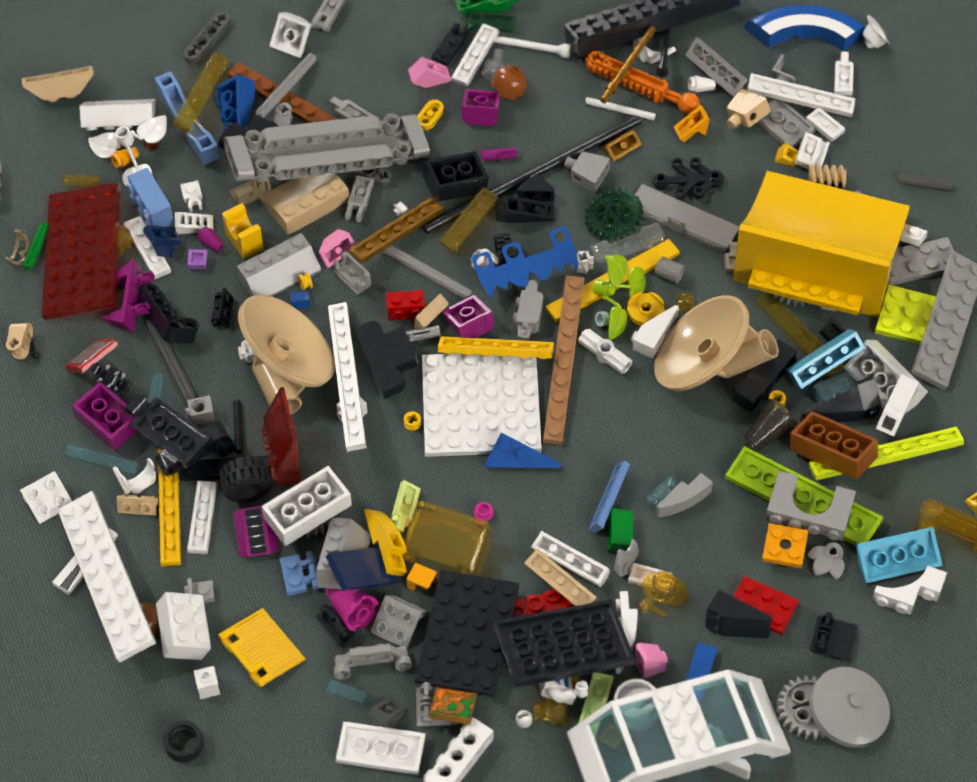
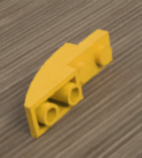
M365 509L364 513L372 542L380 547L387 574L404 576L407 570L403 554L407 552L398 528L383 512Z

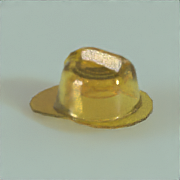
M653 572L643 579L642 590L650 600L671 606L682 605L687 600L688 589L685 583L669 572Z

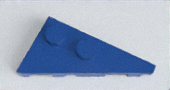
M501 432L484 466L560 468L562 463Z

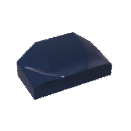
M146 225L142 230L153 246L157 256L172 257L175 248L182 242L174 228Z

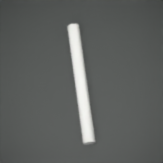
M589 97L585 101V104L639 116L653 121L656 117L655 113L610 102L604 104L600 100Z

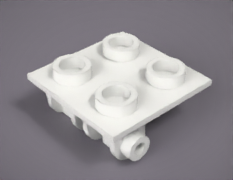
M55 471L20 490L24 501L28 503L39 524L59 514L57 509L72 502Z

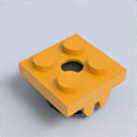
M769 523L762 562L773 563L780 567L790 566L802 569L808 530Z

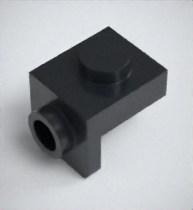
M831 318L818 333L829 342L845 332V330Z

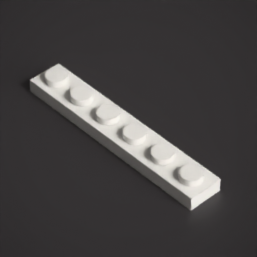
M753 73L750 75L747 91L815 109L821 108L823 111L852 117L855 98Z

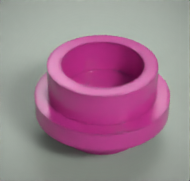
M481 502L474 509V516L479 521H488L493 517L494 510L489 503Z

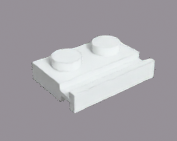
M806 132L803 136L795 164L809 169L810 164H813L814 169L820 164L822 168L830 142L827 141L826 143L821 138Z

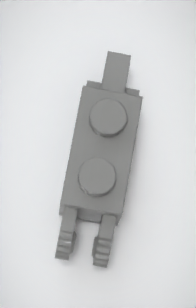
M530 280L526 290H521V296L516 299L518 312H514L513 324H516L518 340L529 341L531 334H535L540 328L543 295L538 292V283L535 280Z

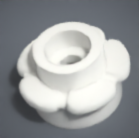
M402 202L394 204L395 209L393 211L398 217L409 211Z

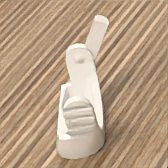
M642 38L634 40L633 49L636 48ZM645 46L639 57L642 62L653 64L660 60L661 52L652 51ZM675 47L668 49V55L676 51Z
M150 458L147 459L145 469L138 476L130 480H126L116 466L113 468L125 494H139L156 481L155 466Z

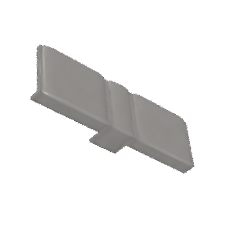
M644 184L640 186L631 202L627 203V209L631 213L660 226H667L676 233H683L688 238L720 252H726L730 245L729 243L733 241L740 228L733 223Z

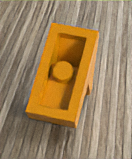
M700 105L676 124L674 129L680 140L685 142L697 132L706 135L710 118L703 106Z

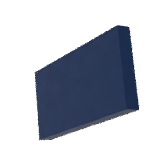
M380 547L332 552L325 556L343 592L394 585L399 581L396 575L387 574Z

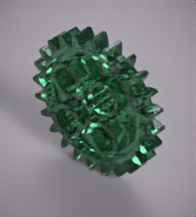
M612 187L611 192L605 189V194L598 192L599 197H592L594 202H588L589 208H585V223L589 232H592L594 237L598 236L600 240L605 237L606 241H609L610 237H612L616 241L618 236L622 240L624 234L630 236V230L635 232L634 226H640L639 220H643L642 214L644 211L639 196H635L633 191L630 193L628 188L623 191L619 187L615 191L614 187ZM606 204H609V205H610V207L612 208V211L614 212V214H615L616 216H618V219H619V221H620L622 224H619V223L617 222V220H616L614 214H613L612 212H610V210H609V208H608V206H607Z

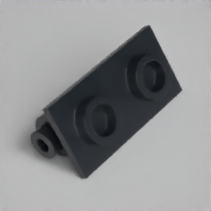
M225 287L222 292H218L215 295L213 306L215 311L212 312L211 323L214 327H219L223 324L229 329L234 297Z
M323 605L320 608L321 613L316 618L339 646L356 635L345 626L333 606Z

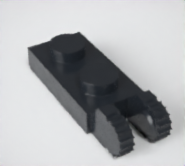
M455 23L433 53L432 60L448 66L463 45L469 33V28L465 26L460 36L456 34L459 31L460 24Z

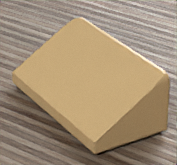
M439 294L416 316L415 329L425 328L448 306L449 303L442 294Z

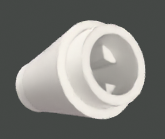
M694 75L689 77L688 89L693 91V93L714 90L715 81Z

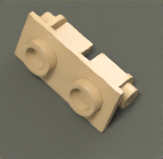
M123 493V495L116 497L118 513L157 515L156 506H158L159 499L155 498V496H141V498H138L136 495H126Z

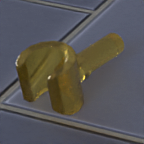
M649 598L643 599L638 606L644 613L650 609L664 618L667 613L654 606Z

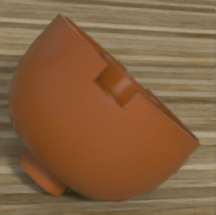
M507 65L502 66L495 72L490 83L493 89L495 87L498 90L497 94L516 100L517 97L521 98L527 87V78L519 67Z

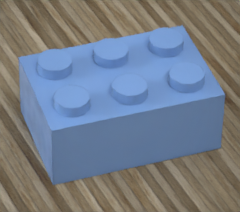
M148 167L128 175L129 183L127 188L131 194L129 195L133 205H137L139 216L145 218V225L175 228L171 205Z

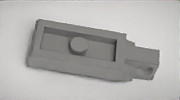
M335 96L330 100V107L343 119L374 116L350 100L341 101Z

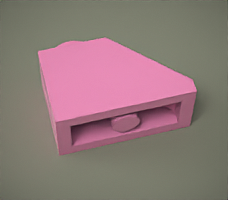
M421 57L408 69L412 83L424 88L447 83L452 80L446 66Z
M340 229L326 237L319 250L326 268L334 265L335 260L339 261L342 259V254L345 251L349 253V249L355 246V243L349 232Z
M636 644L635 664L643 679L666 670L668 659L665 652L661 651L658 645Z

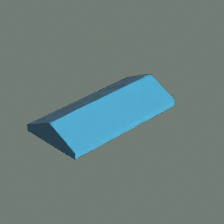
M933 527L856 544L858 564L865 583L926 570L927 566L933 568L943 566Z

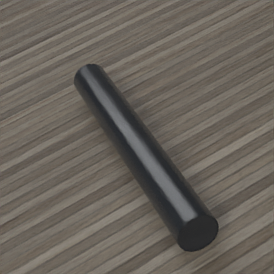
M235 400L233 402L235 452L242 453L241 401Z

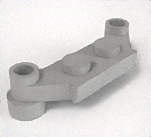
M377 644L368 647L359 646L350 649L344 655L335 656L334 676L336 679H346L351 675L350 667L391 661L395 662L396 670L406 671L412 666L411 659L408 656L407 648L404 646L397 648L390 644Z

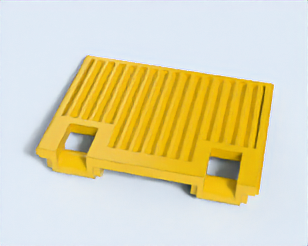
M263 608L218 634L221 643L229 652L235 655L249 672L250 678L260 688L306 660ZM233 634L239 639L234 643L229 639ZM263 668L267 674L261 678L257 671Z

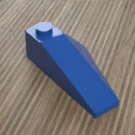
M236 75L215 87L216 106L220 108V119L225 124L224 130L229 124L237 123L242 126L243 131H246L255 98L254 80Z

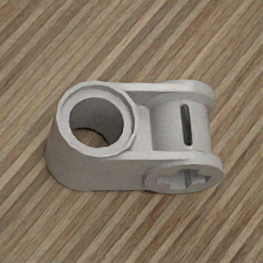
M283 102L276 106L273 122L277 126L292 125L293 115L291 114L292 108L290 104Z

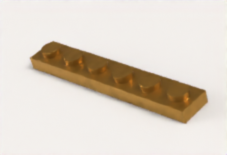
M431 197L351 247L349 254L360 264H363L442 214L444 207L440 203L435 202Z

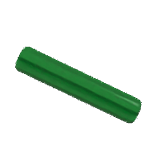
M40 223L23 261L24 269H33L50 230L48 223Z

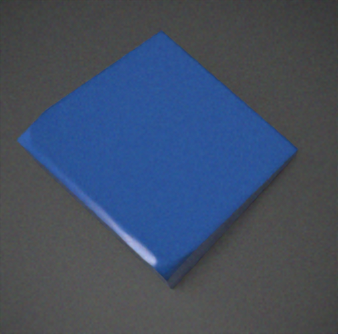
M308 290L289 293L291 306L294 308L311 307Z

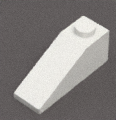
M679 306L671 307L643 324L638 332L635 331L631 338L633 342L632 350L653 359L665 336L678 318Z

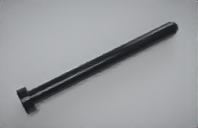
M670 29L663 30L660 63L656 68V75L661 78L666 77L669 71L666 65Z

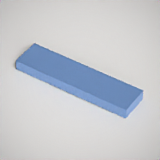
M625 460L615 466L590 524L589 531L594 534L604 527L630 466V463Z

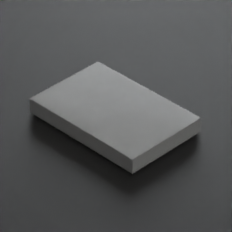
M773 99L769 102L771 112L756 122L782 145L787 143L793 148L802 142L806 132L813 134L816 131V128L786 102L779 99Z

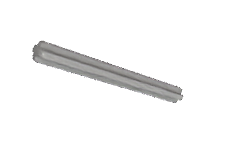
M309 53L256 110V115L263 118L266 117L316 62L315 54Z
M394 245L382 251L463 299L473 295L472 290Z

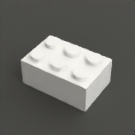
M165 592L156 603L164 658L202 660L211 649L203 595Z

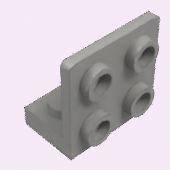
M385 595L371 633L398 646L407 648L419 619L425 618L428 611L395 595Z

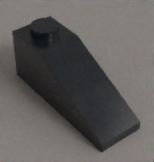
M504 195L495 203L496 221L507 223L554 221V203Z

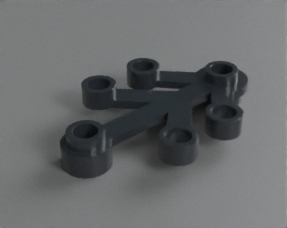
M693 157L690 160V167L694 170L697 169L703 174L697 175L683 165L682 159L674 158L672 160V168L685 176L666 177L663 173H659L653 178V186L658 190H663L668 184L686 183L683 187H678L675 190V198L682 200L694 186L705 182L701 187L697 186L693 189L694 198L701 199L704 193L711 187H719L724 182V175L718 170H709L701 164V160L698 157Z

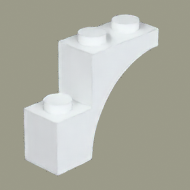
M927 566L924 574L907 586L886 588L877 585L872 601L876 602L879 606H887L899 613L911 615L918 595L926 600L938 601L947 572Z

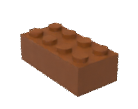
M811 411L790 433V450L857 480L878 458V440Z

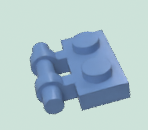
M312 551L305 553L306 559L300 561L299 554L280 558L287 596L306 593V585L312 584L313 589H319L316 570L317 559ZM304 569H309L308 576H304Z

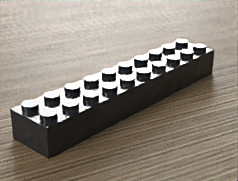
M635 0L628 4H621L618 7L605 9L600 13L590 14L584 18L565 23L566 42L571 45L573 51L580 58L589 55L593 51L605 50L642 38L650 26L655 27L656 31L654 33L738 7L740 6V0Z

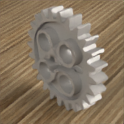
M805 675L803 681L797 677L795 682L790 680L788 686H783L776 702L778 705L776 712L781 713L779 720H785L783 727H791L789 733H792L794 730L797 731L796 737L804 734V738L807 740L808 736L811 735L815 741L817 735H819L821 739H824L825 735L814 722L809 705L810 693L816 682V677L813 676L812 680H809L807 675ZM795 697L801 698L802 701L796 700ZM798 716H803L806 720H802Z

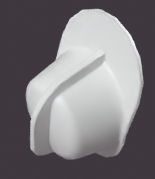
M868 15L869 23L862 33L864 43L868 48H879L885 43L889 44L880 25L873 17Z

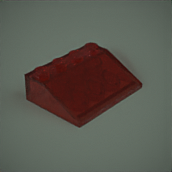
M280 387L263 417L264 426H260L262 438L266 437V440H264L265 451H269L267 454L268 465L273 466L270 467L271 477L276 479L277 486L301 483L298 441L285 389Z

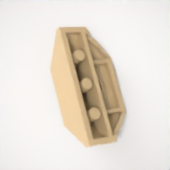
M88 66L22 78V86L44 101L53 102L62 97L74 98L81 93L93 76V67Z

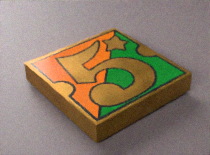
M437 687L430 708L429 718L470 724L477 700V693Z

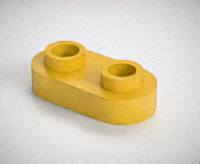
M429 101L417 116L422 130L432 129L443 115L444 106L441 101Z

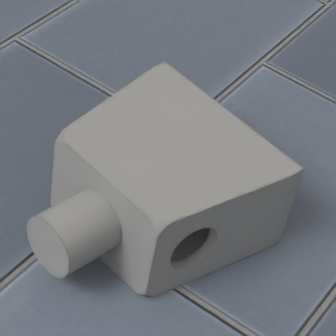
M581 152L577 160L567 157L564 167L571 169L572 182L595 194L610 170V158Z

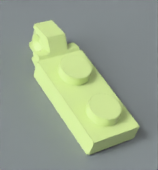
M405 480L400 483L391 517L400 533H403L404 528L408 527L409 523L412 522L421 490Z

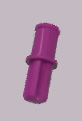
M497 147V149L481 150L482 162L498 160L499 162L500 159L517 157L516 148L499 149Z

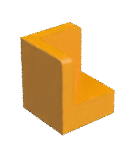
M415 563L406 579L407 588L415 591L417 586L429 589L432 583L436 584L437 572Z

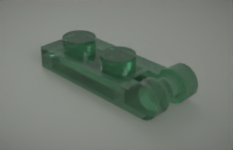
M471 10L468 12V20L465 26L470 31L480 29L482 24H485L501 32L514 33L516 15Z

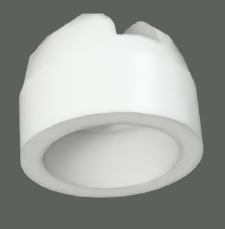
M520 710L516 715V724L521 728L529 727L532 724L531 713L527 710Z

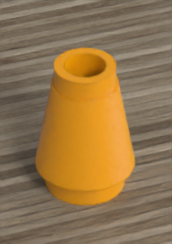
M135 147L131 148L136 159L139 157L138 150ZM127 149L115 151L111 155V161L116 168H123L132 161Z

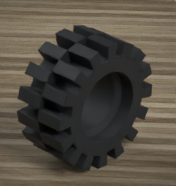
M509 232L494 235L495 252L499 259L498 266L507 264L502 247L512 243ZM513 246L507 249V255L511 258H515Z

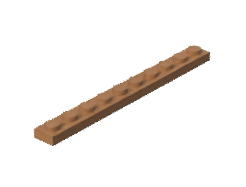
M566 275L543 443L562 445L585 277Z

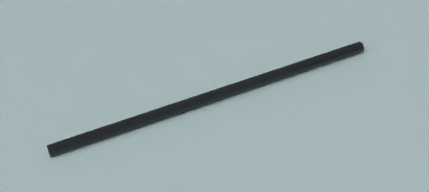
M636 116L423 226L424 232L428 234L518 188L536 173L541 176L564 164L567 157L574 159L581 152H588L642 123L640 117Z

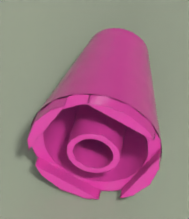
M326 588L325 590L328 599L341 620L351 631H357L355 628L358 627L365 628L377 614L375 608L376 605L378 606V601L373 596L359 589L358 591L344 592L342 589Z

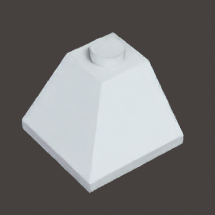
M279 13L270 47L302 58L311 24L291 13Z

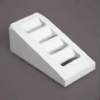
M175 212V229L177 234L199 233L202 228L206 227L204 226V221H207L208 228L213 229V215Z

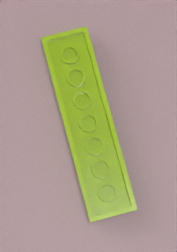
M745 446L725 475L726 480L769 502L779 471L797 475V485L793 495L794 504L800 511L811 515L821 514L828 510L835 494L834 491ZM854 502L843 540L855 546L856 544L871 541L883 521V516Z

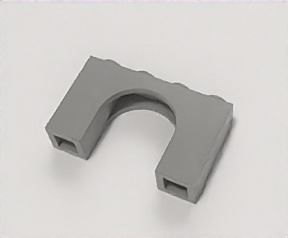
M779 471L765 520L773 524H783L793 528L808 530L811 534H820L832 540L843 541L856 491L837 486L832 504L828 510L817 515L807 514L800 511L793 501L798 476Z

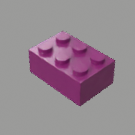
M99 382L72 405L75 418L113 451L136 433L130 427V423L135 418L124 408L127 404L102 382Z

